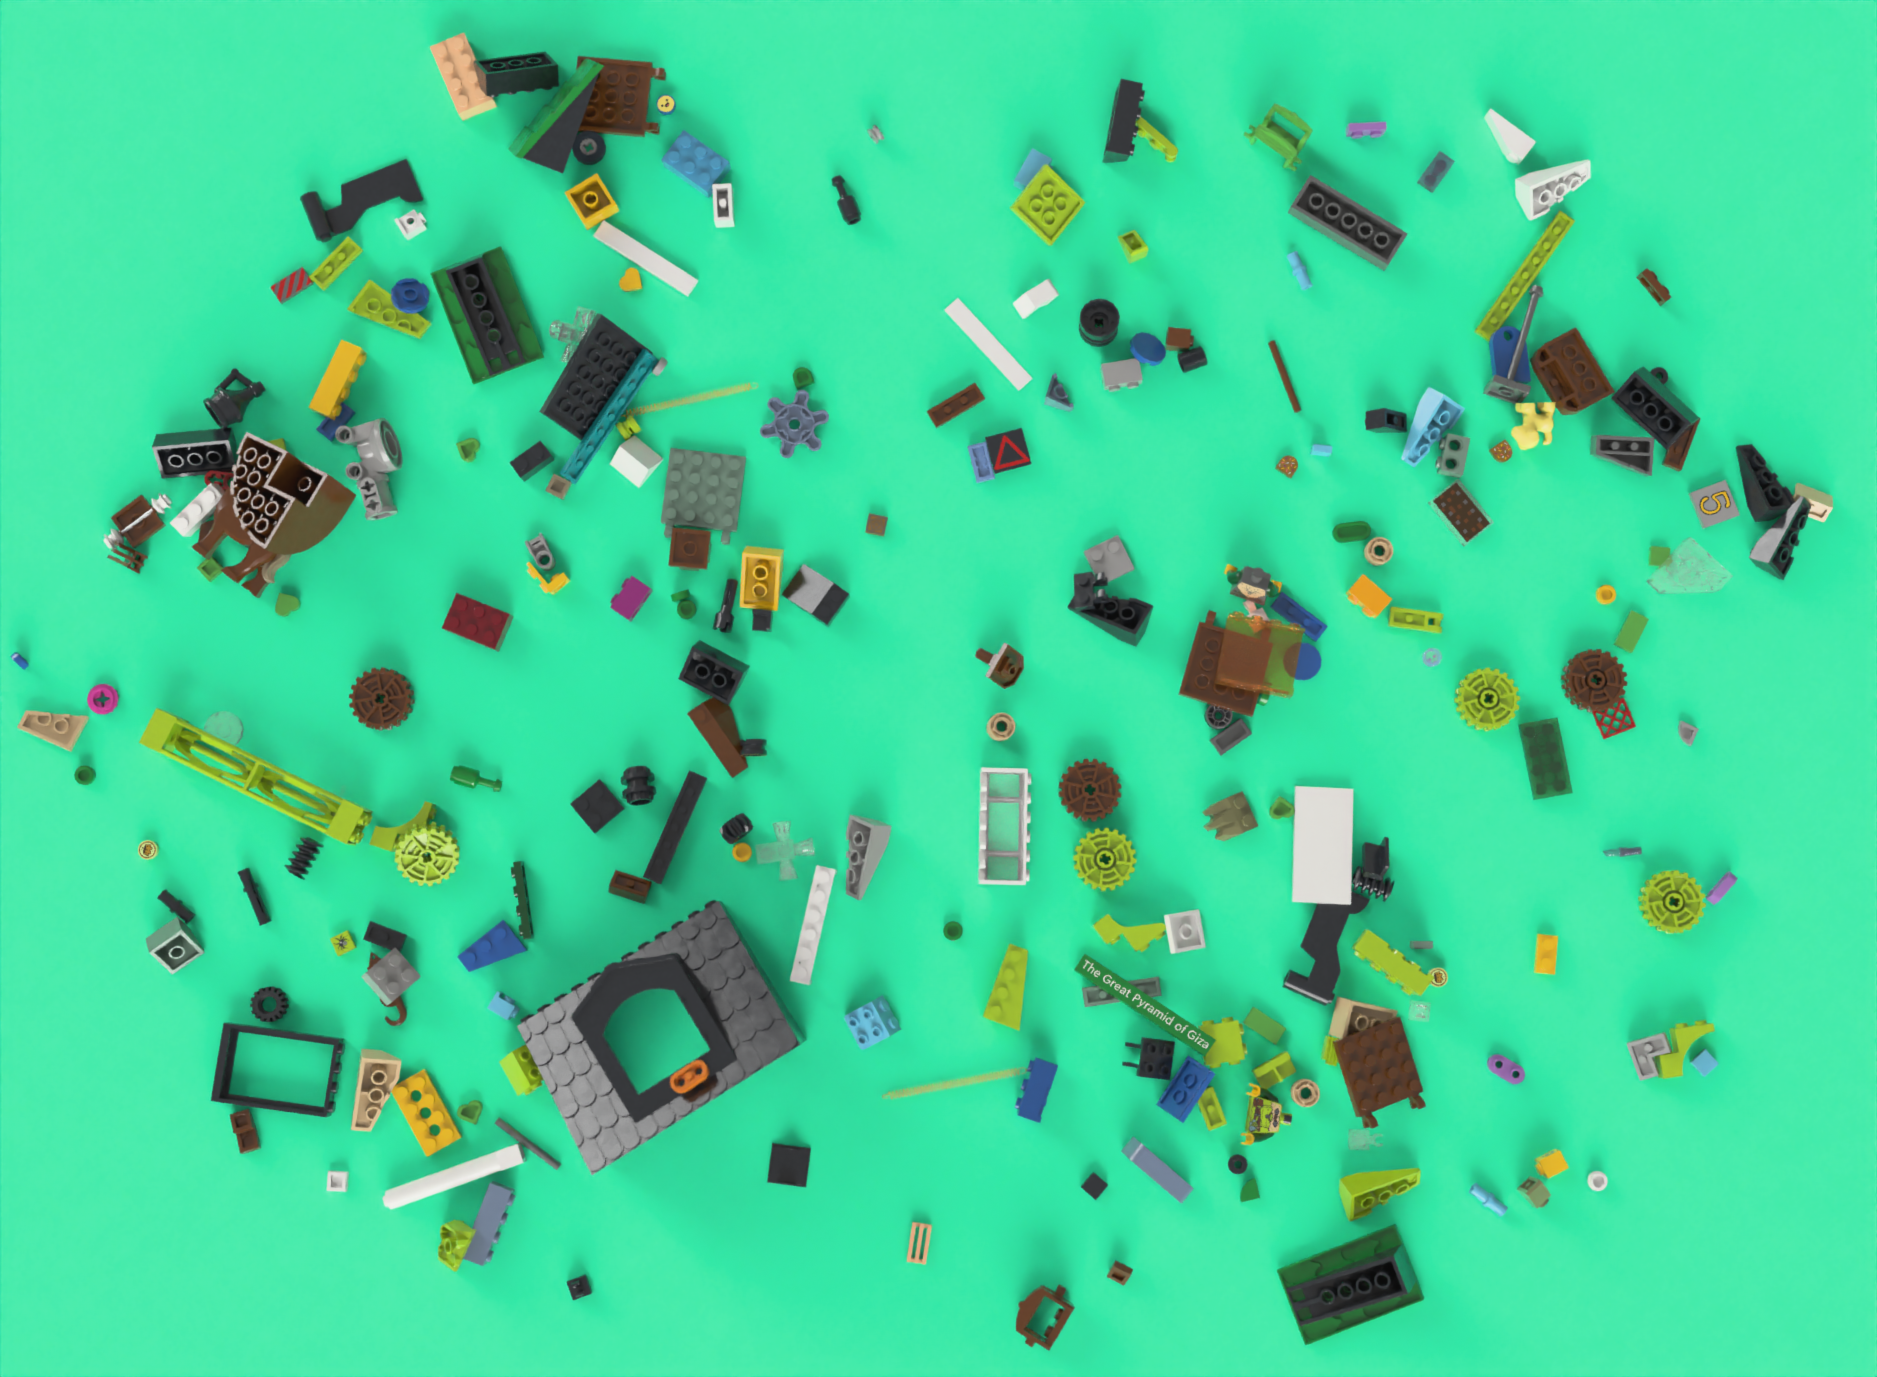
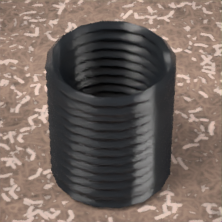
M1201 346L1177 355L1179 365L1184 373L1207 365V358Z

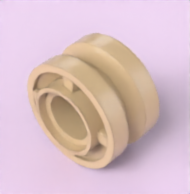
M1383 537L1372 539L1364 549L1365 559L1375 566L1385 564L1393 555L1391 542ZM1375 547H1380L1382 549V556H1378L1375 554Z
M997 713L989 719L986 727L987 733L995 741H1005L1013 735L1015 721L1009 714ZM1001 722L1005 725L1004 732L997 729V723Z
M1299 1079L1292 1085L1290 1094L1296 1104L1302 1107H1311L1319 1100L1320 1090L1313 1081ZM1303 1088H1308L1310 1091L1307 1098L1301 1097L1300 1092Z

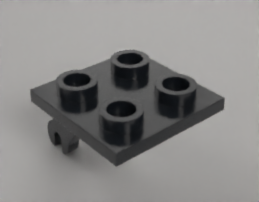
M1142 1037L1141 1044L1125 1042V1046L1141 1049L1139 1064L1123 1061V1066L1137 1068L1136 1076L1170 1080L1175 1047L1174 1041Z

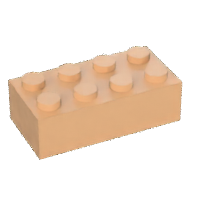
M465 33L430 46V50L462 121L497 107L493 97L486 96L480 88L473 62L477 59Z

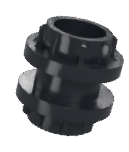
M633 766L625 769L623 772L621 784L627 786V789L622 791V795L630 805L649 804L657 793L656 787L650 785L655 780L654 773L650 772L647 766Z

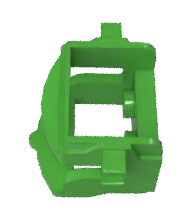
M1274 103L1265 116L1263 123L1259 124L1257 128L1249 125L1252 133L1244 132V136L1249 139L1252 146L1257 139L1286 158L1283 166L1284 169L1290 168L1296 171L1297 167L1293 163L1301 164L1302 161L1297 156L1304 148L1313 130L1296 113ZM1276 112L1305 132L1301 140L1272 121Z

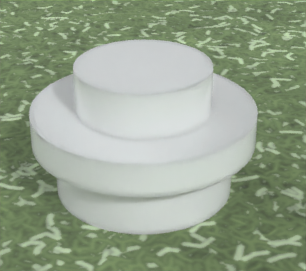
M1594 1171L1589 1174L1587 1183L1592 1190L1601 1191L1607 1186L1608 1181L1604 1173Z

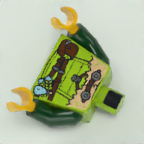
M1249 1083L1253 1088L1250 1093L1246 1092L1249 1095L1245 1132L1247 1133H1241V1136H1246L1245 1142H1241L1244 1145H1251L1273 1137L1275 1132H1279L1280 1124L1291 1125L1292 1114L1282 1112V1104H1279L1278 1098L1273 1093L1252 1083Z

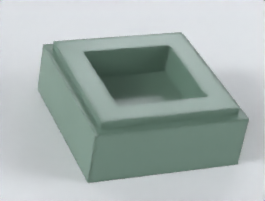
M1410 941V948L1432 949L1433 941Z

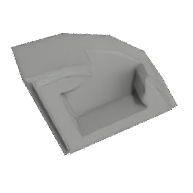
M1679 721V736L1686 745L1691 746L1699 729L1684 721Z

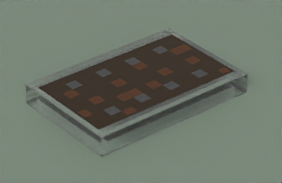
M1459 479L1428 502L1463 547L1494 523Z

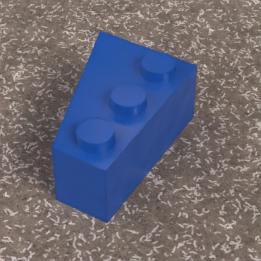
M1035 1057L1034 1061L1030 1060L1027 1071L1030 1072L1029 1077L1023 1080L1020 1089L1023 1090L1021 1098H1017L1014 1107L1017 1109L1016 1113L1018 1116L1040 1123L1044 1106H1046L1047 1097L1057 1071V1064Z

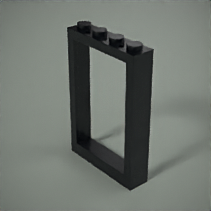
M231 1022L223 1023L211 1101L330 1117L336 1108L334 1096L339 1089L337 1077L342 1070L340 1058L345 1051L344 1038ZM239 1032L334 1045L324 1107L229 1094Z

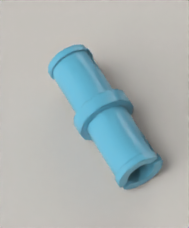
M1295 251L1288 254L1286 257L1293 269L1292 274L1296 276L1301 290L1312 287L1313 284L1306 272L1307 268L1305 265L1303 266L1298 252Z
M1474 1183L1469 1189L1470 1194L1480 1200L1484 1207H1489L1497 1213L1498 1216H1503L1507 1211L1508 1207L1497 1200L1493 1193H1488L1477 1183Z

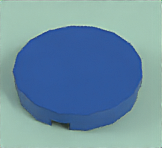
M405 278L399 280L392 288L391 301L402 312L418 313L425 309L429 303V290L425 284H421L418 280Z
M1141 332L1131 339L1130 351L1141 363L1145 364L1147 362L1150 363V366H1156L1165 358V347L1155 336Z
M1300 642L1293 644L1286 650L1283 656V667L1289 677L1304 681L1311 679L1318 673L1321 668L1322 659L1319 651L1309 643Z

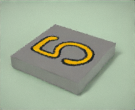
M1726 480L1689 493L1702 529L1740 515Z

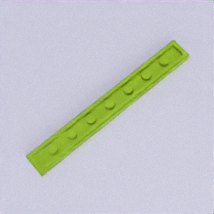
M1562 211L1557 213L1474 331L1476 334L1489 342L1491 335L1501 328L1575 220Z

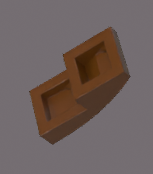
M250 1109L230 1114L233 1133L237 1136L240 1153L245 1154L261 1149L259 1136Z

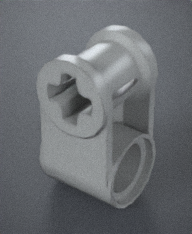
M539 533L538 537L530 541H524L530 554L542 570L550 571L555 567V558L542 533ZM544 557H550L548 564H541Z

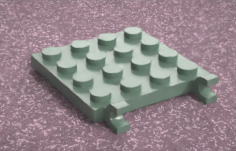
M670 448L661 523L666 524L664 530L665 538H671L672 528L678 525L723 531L721 536L722 544L730 545L731 532H737L746 457Z

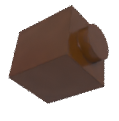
M1168 327L1165 350L1185 352L1189 350V347H1193L1194 335H1191V329Z

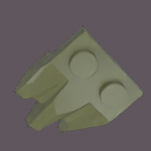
M1243 791L1216 802L1203 811L1205 816H1210L1211 818L1203 827L1207 831L1216 829V840L1226 841L1258 827Z

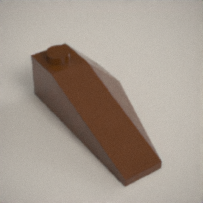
M712 697L687 713L732 778L748 768L745 756H740L742 746L740 745V737L733 712L729 705Z

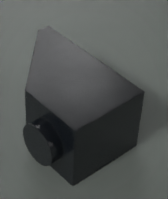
M1387 408L1365 411L1366 430L1376 433L1407 432L1406 413Z

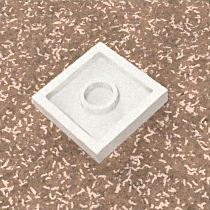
M1199 909L1164 915L1171 954L1206 948Z

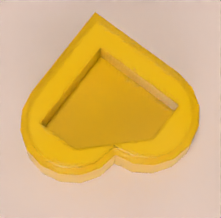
M635 268L627 269L625 276L619 281L620 288L625 292L643 289L638 270Z

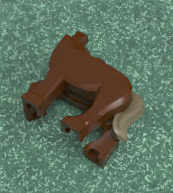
M228 487L217 503L214 520L201 524L198 542L191 547L208 560H210L217 547L227 536L249 548L246 557L240 563L234 566H226L220 571L239 584L246 575L258 569L256 577L246 581L241 586L250 591L255 597L260 598L265 588L270 583H275L274 576L276 571L289 561L291 555L272 553L256 544L250 538L247 532L242 529V524L234 513V499Z

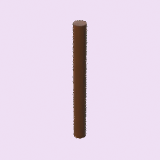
M1275 340L1270 341L1268 345L1294 413L1302 411L1276 342Z

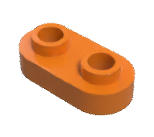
M700 1060L693 1061L672 1075L670 1085L676 1092L685 1093L708 1077L709 1068ZM698 1069H702V1073L700 1075L696 1074ZM681 1080H685L683 1086H679Z

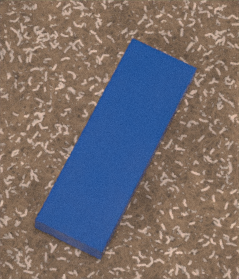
M1283 592L1280 593L1270 606L1271 609L1314 642L1319 639L1328 627Z

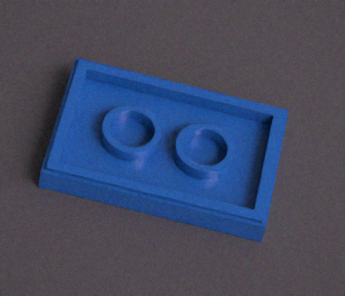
M1188 1056L1156 1105L1184 1123L1215 1076V1073Z

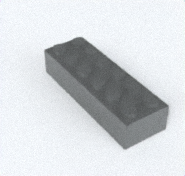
M1311 175L1288 211L1290 215L1385 271L1408 234Z

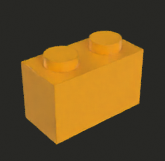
M1364 574L1345 593L1348 595L1347 599L1354 605L1358 604L1362 608V612L1369 618H1376L1392 600L1391 597Z

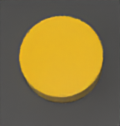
M1603 585L1597 589L1595 596L1599 603L1607 605L1615 600L1616 591L1610 585Z
M738 843L733 847L732 854L737 861L745 862L751 858L752 849L746 843Z

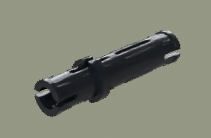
M250 868L237 872L244 886L243 891L247 893L259 926L271 922L272 920L258 891V883H255Z

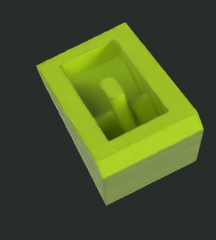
M1135 230L1118 236L1119 243L1129 264L1146 257L1148 246Z

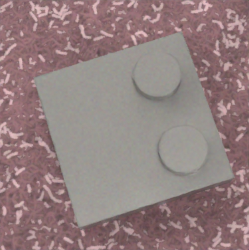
M1118 535L1083 552L1094 575L1104 572L1108 582L1135 569Z

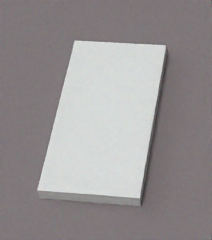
M1295 786L1292 902L1351 905L1353 789Z

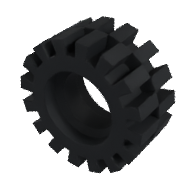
M276 987L259 989L250 1000L252 1001V1004H250V1008H253L252 1014H255V1018L260 1019L262 1022H273L281 1019L283 1014L287 1013L286 1008H289V1004H287L289 1000L285 997L286 993ZM267 997H273L276 1000V1008L272 1012H267L263 1008V1001Z

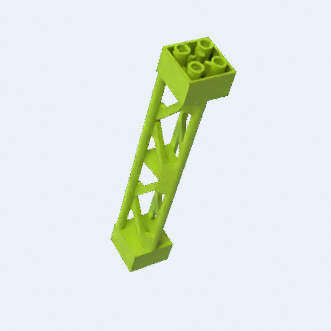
M156 708L139 741L140 744L345 844L355 846L356 843L359 844L364 836L362 832L365 826H368L372 820V810L328 792L189 724V721L169 711ZM196 740H200L204 743L219 748L220 750L228 753L229 755L239 759L246 766L237 763L197 743ZM176 748L177 751H179L180 753H182L184 756H186V757H187L188 759H190V760H187V759H185V758H183V757H181V756H179V755L173 753L174 749ZM193 749L242 773V775H234L209 766L194 756L190 750ZM244 757H247V758H249V759L255 761L256 763H254V762H252V761H250V760H248V759H246V758H244ZM263 766H265V767H267V768H269V769H271V770H273V771H275V772H277V773H274V772H272V771H270V770H265V768H264ZM224 777L244 783L245 785L242 787ZM281 780L296 787H299L302 790L310 793L311 795L321 799L328 806L321 804L281 783H278L277 781ZM257 787L259 791H261L263 794L268 796L273 801L250 791V789H255ZM275 789L324 813V815H316L290 806L276 796L272 790ZM328 798H331V799H333V800H335V801H337V802H339V803H341V804L339 805V804H337L336 802H334V801H332V800H330V799H328ZM306 817L329 824L330 826L326 828Z

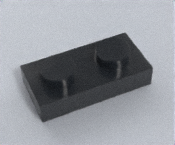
M370 921L363 940L389 950H393L396 947L401 953L407 934Z

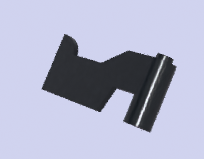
M1351 891V905L1317 903L1300 945L1315 960L1309 977L1290 969L1283 981V988L1323 1006H1326L1327 1003H1332L1335 996L1333 990L1341 972L1337 951L1338 941L1349 914L1361 912L1367 906L1370 899Z

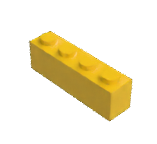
M341 339L309 405L313 412L328 417L331 420H335L340 415L342 410L340 404L348 398L350 387L358 378L359 368L366 361L367 353L362 348Z

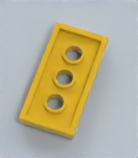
M426 1069L421 1070L393 1087L391 1092L426 1157L462 1138L459 1129ZM418 1090L421 1092L422 1098L420 1101L412 1099L413 1091ZM424 1107L431 1110L429 1118H424L421 1115V1110ZM433 1124L440 1127V1133L437 1136L433 1135L430 1131Z

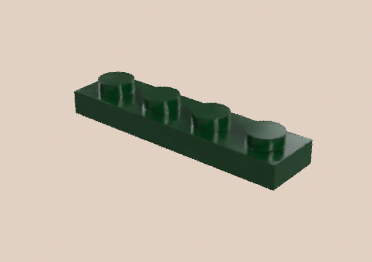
M513 862L511 875L516 881V886L513 887L514 896L515 898L518 897L519 905H516L517 916L521 918L519 933L520 936H523V939H533L534 932L524 862Z

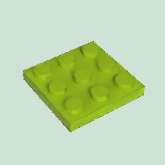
M1044 164L1010 206V209L1048 246H1051L1086 202L1047 164Z

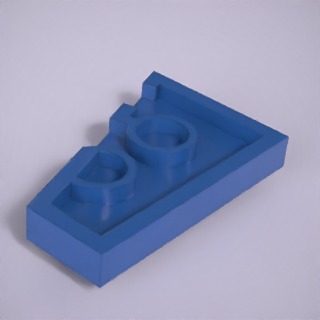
M502 920L457 957L468 972L525 952L527 949L508 924Z

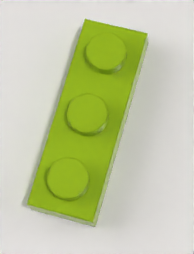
M347 237L309 278L325 291L363 250L351 238Z

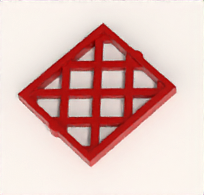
M1624 697L1618 702L1616 708H1610L1615 710L1613 717L1607 715L1608 709H1605L1604 713L1596 712V710L1592 711L1596 726H1598L1603 739L1636 727ZM1621 703L1624 704L1625 712L1619 710ZM1617 712L1624 714L1622 720L1615 718ZM1596 713L1603 715L1601 721H1598ZM1626 715L1629 716L1630 724L1624 722ZM1605 717L1611 719L1609 725L1603 723ZM1614 721L1620 723L1618 729L1612 727ZM1623 724L1628 726L1627 728L1621 730ZM1601 726L1608 728L1606 734L1603 733ZM1610 729L1616 731L1615 733L1608 735Z

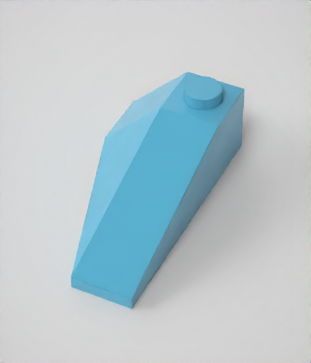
M1428 387L1418 404L1401 460L1415 467L1430 452L1432 444L1435 441L1439 442L1443 438L1442 434L1447 429L1451 430L1455 426L1465 408L1446 395Z

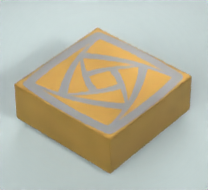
M869 513L865 533L884 537L888 517Z

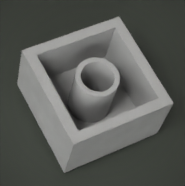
M395 947L361 977L387 1006L421 976Z

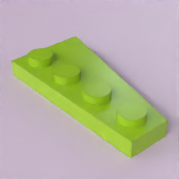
M370 279L347 308L349 312L421 339L431 326V323L418 313H405L398 310L391 301V294Z

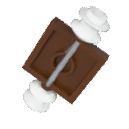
M159 493L157 500L151 499L153 505L151 506L147 499L140 495L110 517L119 528V531L110 529L111 534L109 536L103 534L105 537L103 539L104 543L110 549L112 547L117 549L114 544L115 541L124 544L123 537L125 536L131 546L137 548L166 526L157 514V511L164 514L166 507L171 509V499L166 494L162 495Z

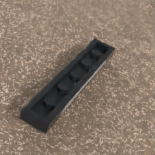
M689 770L643 875L644 878L662 884L708 778Z

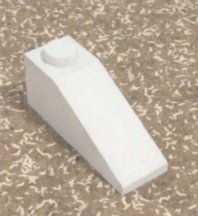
M1490 109L1484 117L1506 158L1510 162L1519 165L1536 141Z

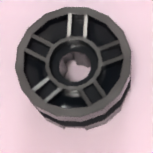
M1210 705L1205 711L1204 718L1209 727L1219 730L1230 724L1233 714L1230 710ZM1219 712L1222 715L1221 719H1216L1215 713Z

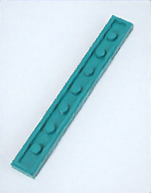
M643 349L560 471V474L572 484L576 485L659 361L648 350Z

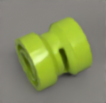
M632 415L626 417L624 422H619L615 425L625 440L631 438L633 433L641 431Z

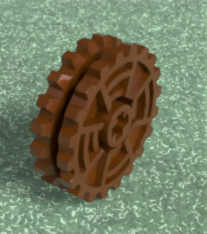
M1589 649L1569 659V665L1563 668L1565 674L1561 676V680L1564 681L1561 688L1566 690L1564 696L1571 699L1570 704H1577L1579 710L1586 709L1587 712L1595 710L1600 712L1613 707V704L1621 700L1619 696L1624 695L1626 692L1623 687L1627 686V681H1624L1627 673L1622 671L1624 665L1622 663L1618 664L1616 656L1611 657L1608 651L1602 653L1601 649H1596V651ZM1591 679H1596L1597 683L1591 682Z
M381 667L380 670L372 668L371 673L363 672V677H357V684L351 686L353 693L349 694V698L352 699V703L349 705L350 708L355 710L352 714L355 717H359L358 721L361 724H366V727L375 728L379 731H383L384 728L392 730L393 726H401V721H407V714L413 711L410 708L411 705L415 704V700L411 697L414 695V691L409 689L411 683L404 681L406 678L404 675ZM381 695L385 696L383 699L384 703L379 702Z
M1084 759L1083 763L1077 761L1074 763L1075 767L1069 766L1067 768L1068 773H1063L1061 777L1064 780L1059 783V788L1062 791L1058 795L1063 798L1061 805L1066 806V812L1068 814L1072 812L1075 819L1081 817L1084 822L1087 819L1096 822L1099 817L1102 820L1106 817V813L1110 815L1113 812L1112 807H1117L1119 804L1116 801L1118 798H1121V793L1118 792L1121 789V784L1117 783L1119 776L1118 774L1114 775L1112 773L1114 769L1112 767L1107 768L1104 761L1101 764L1098 763L1097 759H1093L1092 762ZM1088 785H1091V788H1095V792H1092L1093 795H1089L1088 792L1084 791L1088 788Z

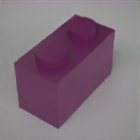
M633 576L623 582L621 586L623 589L619 595L615 594L610 601L612 604L610 608L630 622H632L653 592L651 588Z

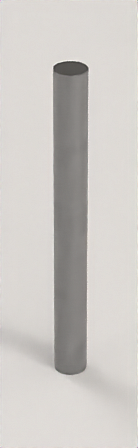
M500 1117L496 1120L495 1124L554 1169L558 1170L561 1166L560 1162Z

